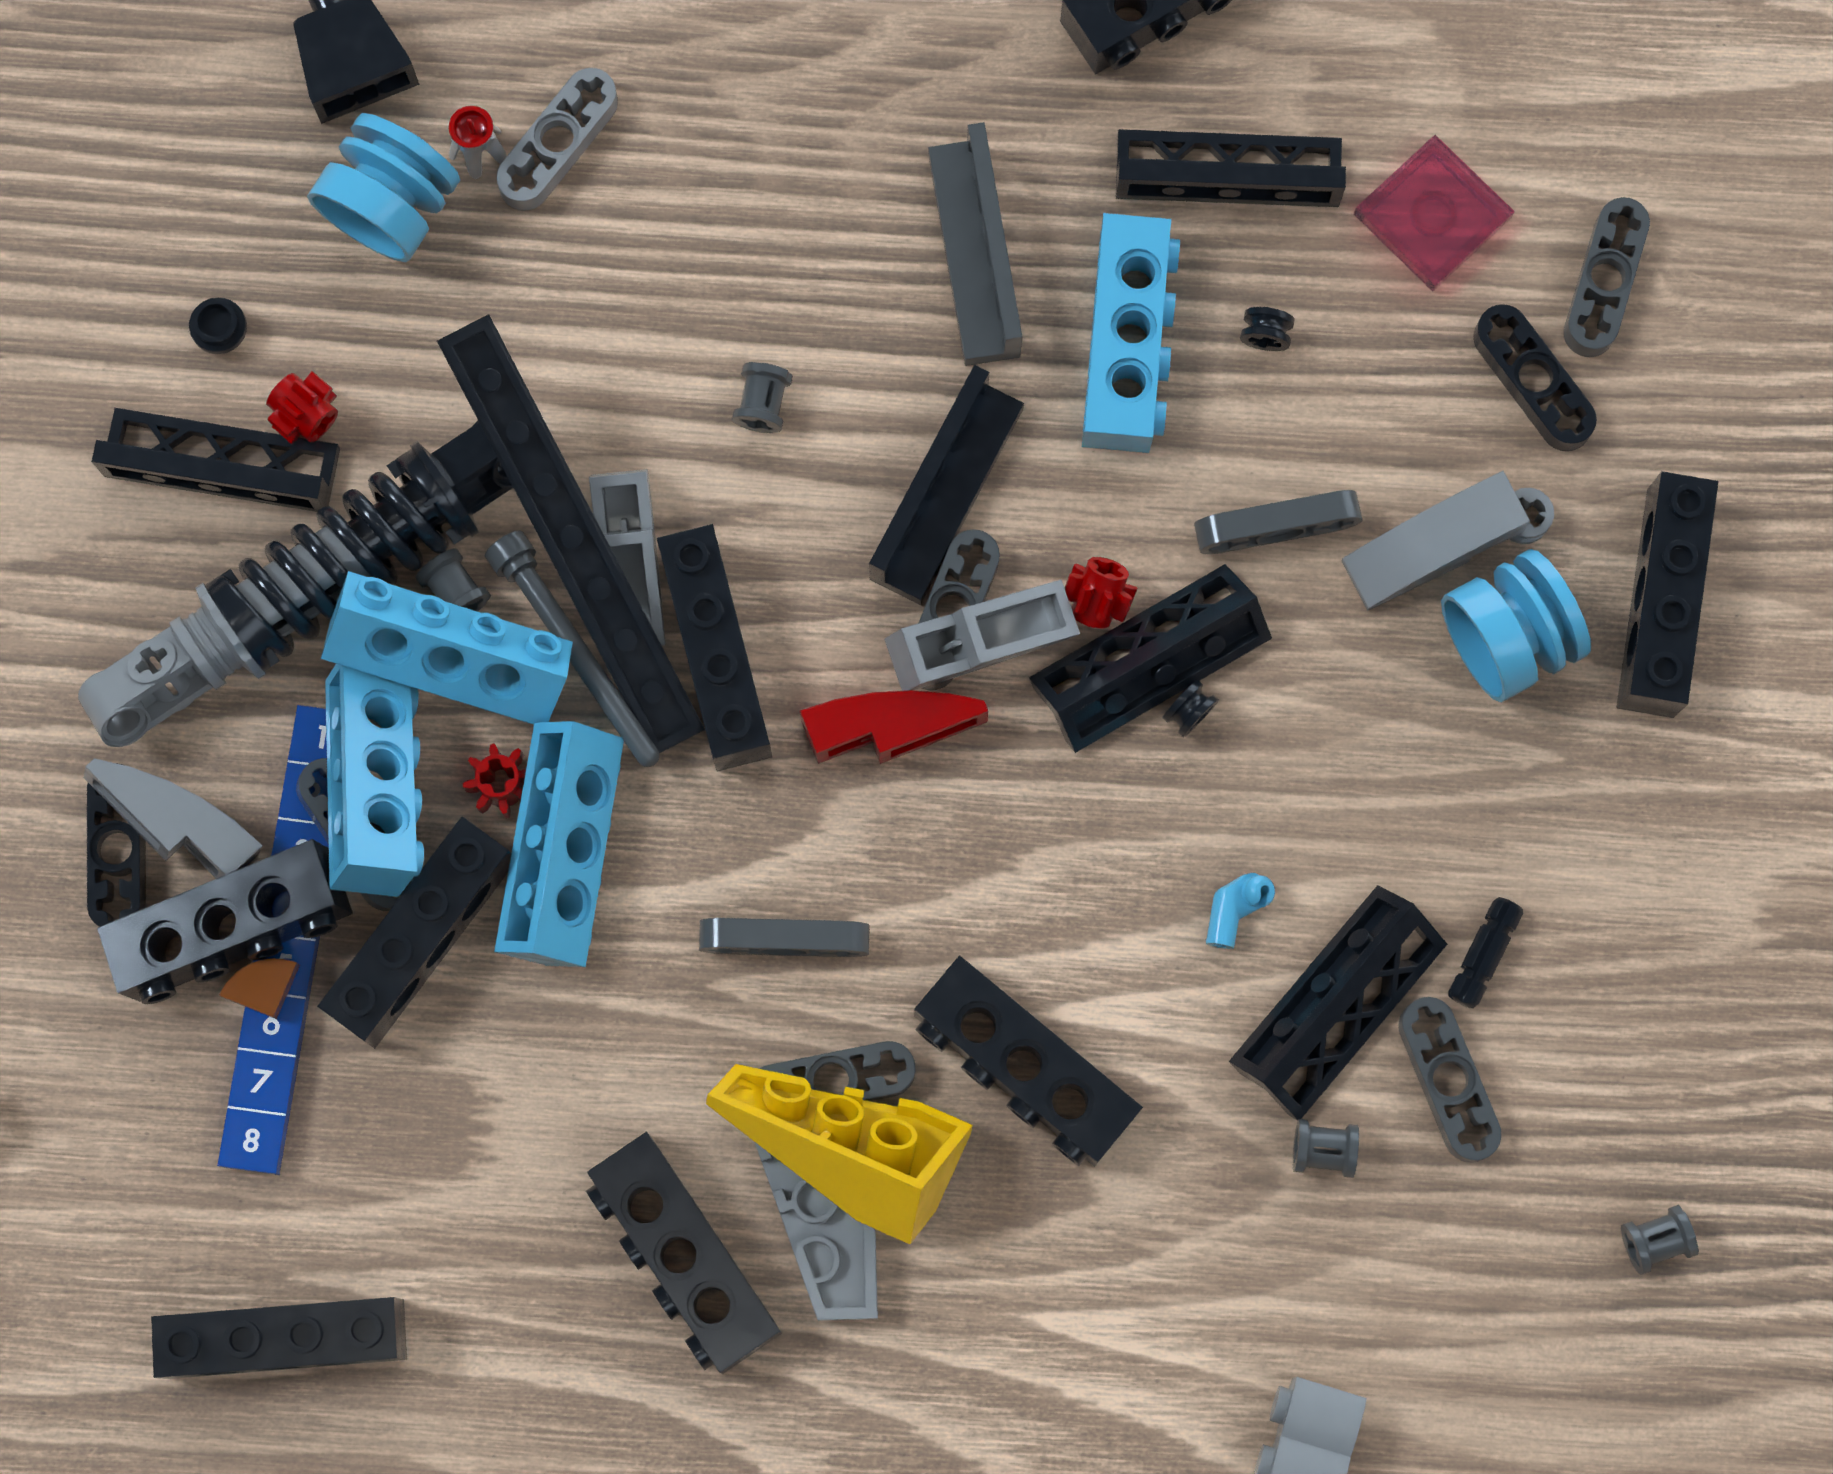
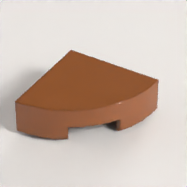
M276 958L253 962L237 971L226 982L219 996L277 1020L300 965L294 961Z

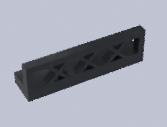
M1118 129L1116 199L1339 207L1346 188V166H1341L1342 138ZM1129 146L1152 147L1163 159L1129 158ZM1168 148L1180 149L1173 154ZM1193 149H1208L1220 162L1182 159ZM1224 150L1236 151L1229 156ZM1249 151H1263L1275 164L1242 163L1237 161ZM1280 152H1290L1291 154L1285 158ZM1304 153L1328 154V166L1294 165L1293 163Z
M976 365L973 366L869 562V578L871 581L921 605L944 561L952 540L958 535L1024 408L1023 402L989 386L990 372Z
M114 408L108 440H96L91 462L107 478L318 512L322 507L329 506L340 447L335 443L317 440L308 442L304 438H298L291 444L280 434ZM127 425L151 429L160 444L152 449L123 444ZM159 430L174 432V434L165 439ZM191 436L207 438L216 453L208 458L175 453L173 448ZM216 440L229 441L230 443L220 448ZM253 445L262 447L272 462L264 467L230 462L228 458L245 446ZM271 448L287 452L277 458ZM302 454L323 457L320 476L286 471L284 466Z
M1224 564L1030 676L1029 679L1036 693L1053 712L1065 741L1076 753L1185 690L1196 680L1204 679L1271 640L1272 636L1257 597ZM1224 588L1231 593V595L1217 603L1203 604L1206 598ZM1167 621H1180L1176 627L1167 632H1154L1156 627ZM1118 649H1130L1129 654L1117 661H1105L1108 655ZM1068 678H1081L1079 683L1060 694L1053 690L1054 686Z
M1377 885L1229 1060L1230 1064L1242 1076L1265 1089L1289 1116L1297 1121L1302 1119L1448 944L1414 903ZM1415 930L1424 941L1409 959L1400 960L1402 944ZM1382 977L1379 995L1372 1003L1363 1005L1364 989L1373 978ZM1345 1021L1343 1038L1334 1048L1325 1049L1327 1033L1337 1022ZM1307 1066L1306 1082L1292 1097L1283 1088V1085L1299 1067Z

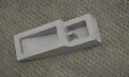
M648 469L591 475L589 483L593 515L660 644L665 645L660 577Z
M1501 471L1394 527L1342 558V563L1368 611L1470 562L1473 556L1524 532L1530 520L1504 471Z
M1058 580L964 607L950 615L901 628L884 640L902 691L917 690L1076 637L1080 632L1063 582Z
M94 758L85 766L84 779L165 861L184 846L217 879L246 867L259 855L262 844L234 819L190 791L166 779L121 764Z

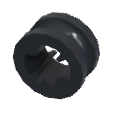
M1250 307L1245 310L1244 321L1248 324V327L1241 331L1240 340L1242 343L1265 351H1285L1289 349L1291 338L1286 334V331L1293 329L1295 321L1291 314L1269 307Z
M1199 680L1191 684L1162 717L1167 723L1170 721L1177 722L1180 727L1178 733L1183 738L1209 714L1219 701L1215 695L1206 696L1203 694V684Z

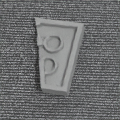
M755 1142L817 1320L878 1319L876 1230L856 1221Z

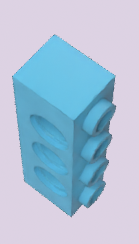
M1103 213L1082 447L1149 453L1153 435H1164L1167 402L1156 401L1158 381L1168 382L1171 347H1161L1162 326L1173 327L1176 293H1167L1165 289L1167 273H1177L1180 252V239H1170L1171 219ZM1130 271H1140L1149 277L1151 284L1145 288L1135 289L1128 286L1123 281L1122 276ZM1124 325H1136L1144 330L1147 338L1139 343H1129L1118 335L1117 330ZM1128 378L1136 381L1141 386L1143 392L1136 397L1125 398L1118 395L1112 385L1117 380Z
M348 571L329 624L321 659L534 725V723L549 722L567 679L573 642L557 637L547 631H537L502 620L490 613H480L445 602L436 596L423 595L388 584L379 578L366 577Z
M335 664L325 680L330 889L399 897L412 878L420 874L424 861L423 843L416 841V823L421 814L422 793L420 789L415 788L414 771L420 758V740L418 737L413 736L412 719L418 707V689ZM368 719L377 722L381 728L372 724ZM369 770L378 773L383 778V780H380L373 776ZM370 822L379 825L385 833L377 831Z
M575 721L534 723L494 952L545 966L586 967L588 950L592 939L591 933L598 891L601 885L607 838L611 827L617 779L621 768L620 762L624 744L622 737Z

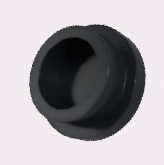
M219 297L203 301L194 309L189 320V331L194 342L202 350L211 354H224L234 350L241 344L247 332V321L241 308L233 301Z

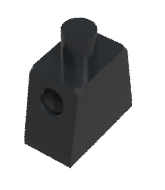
M308 0L313 12L301 16L293 22L308 94L321 124L420 85L408 54L372 0Z

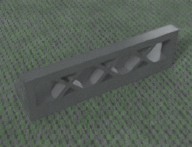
M985 122L969 124L967 141L928 147L929 163L965 366L1020 358L1023 338Z

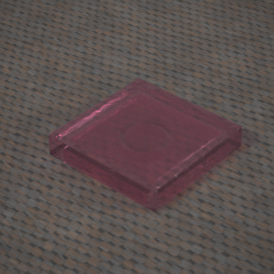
M1434 135L1356 207L1354 215L1433 292L1512 218L1515 211L1441 139Z

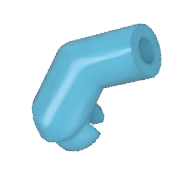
M1248 873L1219 888L1213 897L1206 944L1217 948L1234 949L1239 919L1262 907L1268 906L1273 901L1275 896L1273 882L1266 876Z

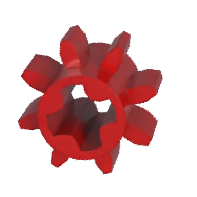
M313 371L304 381L295 373H291L285 376L270 392L266 405L274 412L267 420L272 424V428L291 444L300 435L308 442H314L329 430L337 418L338 410L330 404L337 395L332 392L333 388Z
M1104 557L1090 558L1086 567L1077 563L1074 564L1064 588L1068 600L1073 602L1071 608L1076 621L1097 629L1109 627L1113 618L1120 622L1125 621L1137 587L1126 584L1129 572L1123 565Z
M492 743L489 748L490 756L485 757L482 761L473 757L468 759L475 770V779L467 780L462 784L468 793H482L476 804V808L480 813H485L491 805L499 807L507 819L511 815L510 806L521 801L526 769L519 770L518 767L523 761L524 754L517 748L512 751L509 757L501 755L495 743ZM505 770L508 777L513 779L505 781V791L496 793L492 785L487 783L495 781V771Z

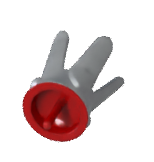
M465 106L458 109L449 121V133L452 138L449 158L455 160L460 149L463 152L468 173L474 179L482 176V151L486 150L500 164L507 157L505 150L494 133L500 134L501 130L493 125L492 118L486 110L478 106Z

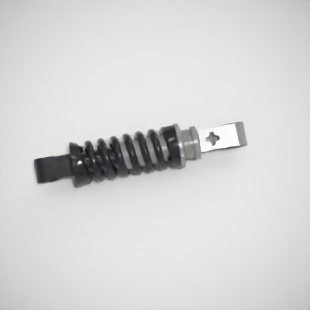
M479 421L433 453L427 451L416 441L410 445V450L386 465L395 479L399 477L403 486L399 488L386 474L375 472L369 477L368 483L376 504L373 505L356 489L346 491L342 498L350 521L346 522L332 507H322L317 512V521L321 528L319 531L314 533L307 525L297 524L291 529V537L295 547L288 550L281 542L271 541L265 546V554L269 561L268 565L262 568L252 558H245L239 563V571L243 578L242 582L229 569L206 585L204 583L196 587L201 607L197 609V612L191 613L186 619L178 616L169 622V628L152 639L142 642L131 653L107 669L89 677L82 684L78 693V699L102 741L111 747H123L136 742L148 730L175 712L185 709L196 698L211 688L217 690L226 684V676L233 674L236 669L239 670L244 667L258 679L264 676L266 670L280 661L277 655L287 657L292 654L294 641L291 633L293 631H296L300 636L308 640H313L320 633V624L316 616L321 613L331 621L348 571L366 577L379 578L388 584L395 585L398 576L389 557L394 555L407 569L411 571L418 570L423 564L422 554L415 542L419 537L433 552L441 554L449 546L446 534L455 545L467 536L473 537L479 533L473 514L513 488ZM449 523L451 528L444 532L442 525ZM150 657H155L162 667L157 670L149 660ZM170 682L178 691L177 695H173L165 684Z

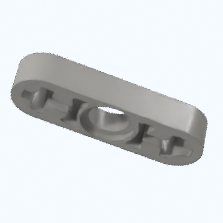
M585 68L573 74L501 163L497 171V184L503 200L510 207L526 211L540 206L613 117L617 110L618 97L614 81L606 72L597 68ZM599 87L601 88L603 102L599 105L597 102L591 101L580 113L582 122L586 126L581 127L574 117L583 106L580 92L585 89L592 93ZM568 109L571 114L565 112L564 110ZM561 126L569 129L573 133L574 138L572 144L566 150L552 152L542 145V138L550 128ZM534 151L542 161L532 174L535 187L530 190L523 186L515 192L512 176L517 174L525 177L535 166L533 156L529 153ZM544 164L552 168L550 170H547Z

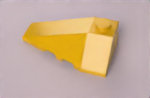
M735 1064L709 1092L706 1100V1105L856 1221L907 1244L913 1242L936 1212L971 1135L973 1126L918 1101L899 1098L898 1107L863 1100L864 1090L845 1087L843 1095L811 1089L810 1083L805 1078Z

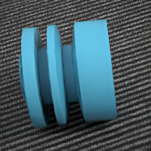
M361 113L350 128L354 137L347 136L338 146L342 156L353 168L330 162L313 185L307 198L310 204L325 219L357 242L388 258L407 262L412 258L429 231L426 220L415 208L431 213L440 212L446 204L442 194L449 195L460 182V177L448 160L414 133L376 115Z
M1528 549L1517 555L1513 561L1514 565L1504 562L1496 567L1493 572L1495 588L1485 579L1476 577L1445 594L1441 599L1442 614L1459 655L1480 687L1493 700L1501 703L1530 688L1538 681L1536 663L1545 671L1555 674L1565 667L1566 661L1576 663L1587 657L1591 652V638L1575 597L1552 563L1539 551Z

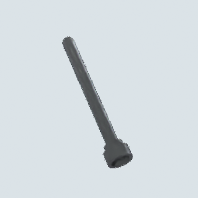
M520 530L511 532L497 540L485 553V558L497 576L506 577L508 582L517 583L550 633L573 642L570 663L619 735L623 738L638 763L644 767L654 766L659 760L658 749L536 572L537 561L534 559L536 550L524 532Z

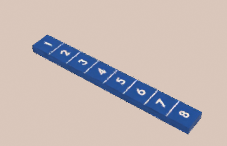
M297 705L271 856L311 839L329 848V844L301 804L296 792L297 780L303 769L316 759L327 758L326 709ZM319 771L313 773L315 783L310 788V793L314 797L324 794L328 798L327 778L321 776ZM323 814L328 821V814ZM288 891L279 894L272 905L274 918L281 916L288 909L290 904ZM303 935L282 943L284 949L281 952L265 958L294 961L300 967L277 1020L245 1007L217 1165L219 1167L280 1175L320 936L314 938H304Z

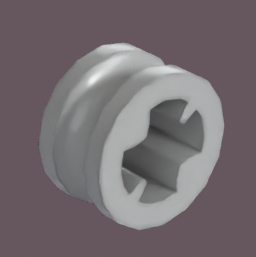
M1521 488L1515 491L1524 510L1529 509L1531 506L1537 509L1539 514L1534 522L1539 523L1540 526L1534 528L1529 523L1524 532L1510 538V540L1519 544H1531L1541 539L1552 525L1554 507L1549 497L1542 491L1534 488Z

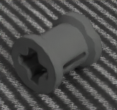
M756 362L745 363L742 367L741 375L746 381L740 408L733 411V423L756 432H780L784 422L779 417L784 389L791 385L793 375L788 370L776 365Z
M456 548L437 555L417 573L415 578L421 587H429L436 597L448 603L478 612L491 597L486 587H478L461 564L463 556Z
M1298 1119L1293 1145V1172L1303 1173L1306 1167L1342 1171L1343 1177L1354 1178L1359 1150L1358 1125L1348 1124L1344 1130L1310 1126L1308 1120ZM1314 1147L1333 1148L1337 1150L1318 1149Z
M1680 1205L1668 1208V1215L1638 1226L1632 1221L1621 1225L1624 1246L1634 1268L1640 1275L1651 1272L1653 1264L1681 1254L1691 1258L1699 1253L1692 1224Z

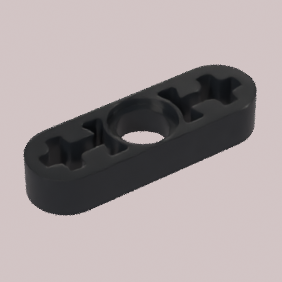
M1505 304L1488 308L1481 315L1474 329L1473 340L1478 352L1551 447L1560 451H1573L1582 447L1596 427V412L1591 403L1520 310ZM1492 322L1499 328L1509 325L1513 329L1509 342L1517 353L1520 352L1524 345L1529 348L1528 351L1519 355L1511 366L1507 364L1506 360H1509L1513 350L1502 338L1493 342L1489 338V334L1493 329ZM1529 364L1543 367L1550 377L1549 387L1539 392L1526 389L1519 378L1520 369ZM1557 390L1563 393V396L1556 403L1563 415L1570 417L1576 414L1581 420L1576 427L1578 434H1575L1570 428L1561 432L1556 427L1561 415L1553 403L1545 411L1540 407V405L1547 403Z
M88 783L87 910L91 920L101 927L114 921L112 915L102 910L103 903H110L114 898V884L109 880L101 881V874L103 873L115 877L127 876L132 873L131 881L119 879L120 896L126 901L131 902L130 909L122 910L119 919L146 908V841L128 823L117 820L101 823L102 816L114 819V808ZM114 833L128 835L132 843L129 857L120 864H108L101 856L102 843L108 836Z

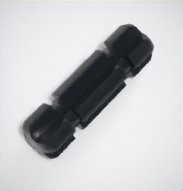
M1498 897L1492 902L1485 916L1488 922L1480 926L1461 965L1464 971L1456 975L1448 991V996L1462 1006L1474 1008L1479 1005L1487 989L1484 982L1492 979L1511 940L1508 933H1513L1516 930L1523 915V909L1515 902L1502 897Z

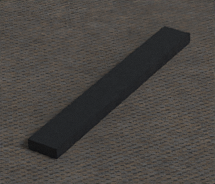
M488 314L437 340L624 701L658 749L659 754L704 731L705 728L490 315Z

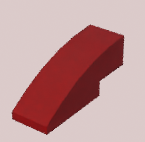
M908 690L872 692L838 698L800 710V715L818 764L871 743L880 764L985 724L988 721L989 711L984 700L951 693Z

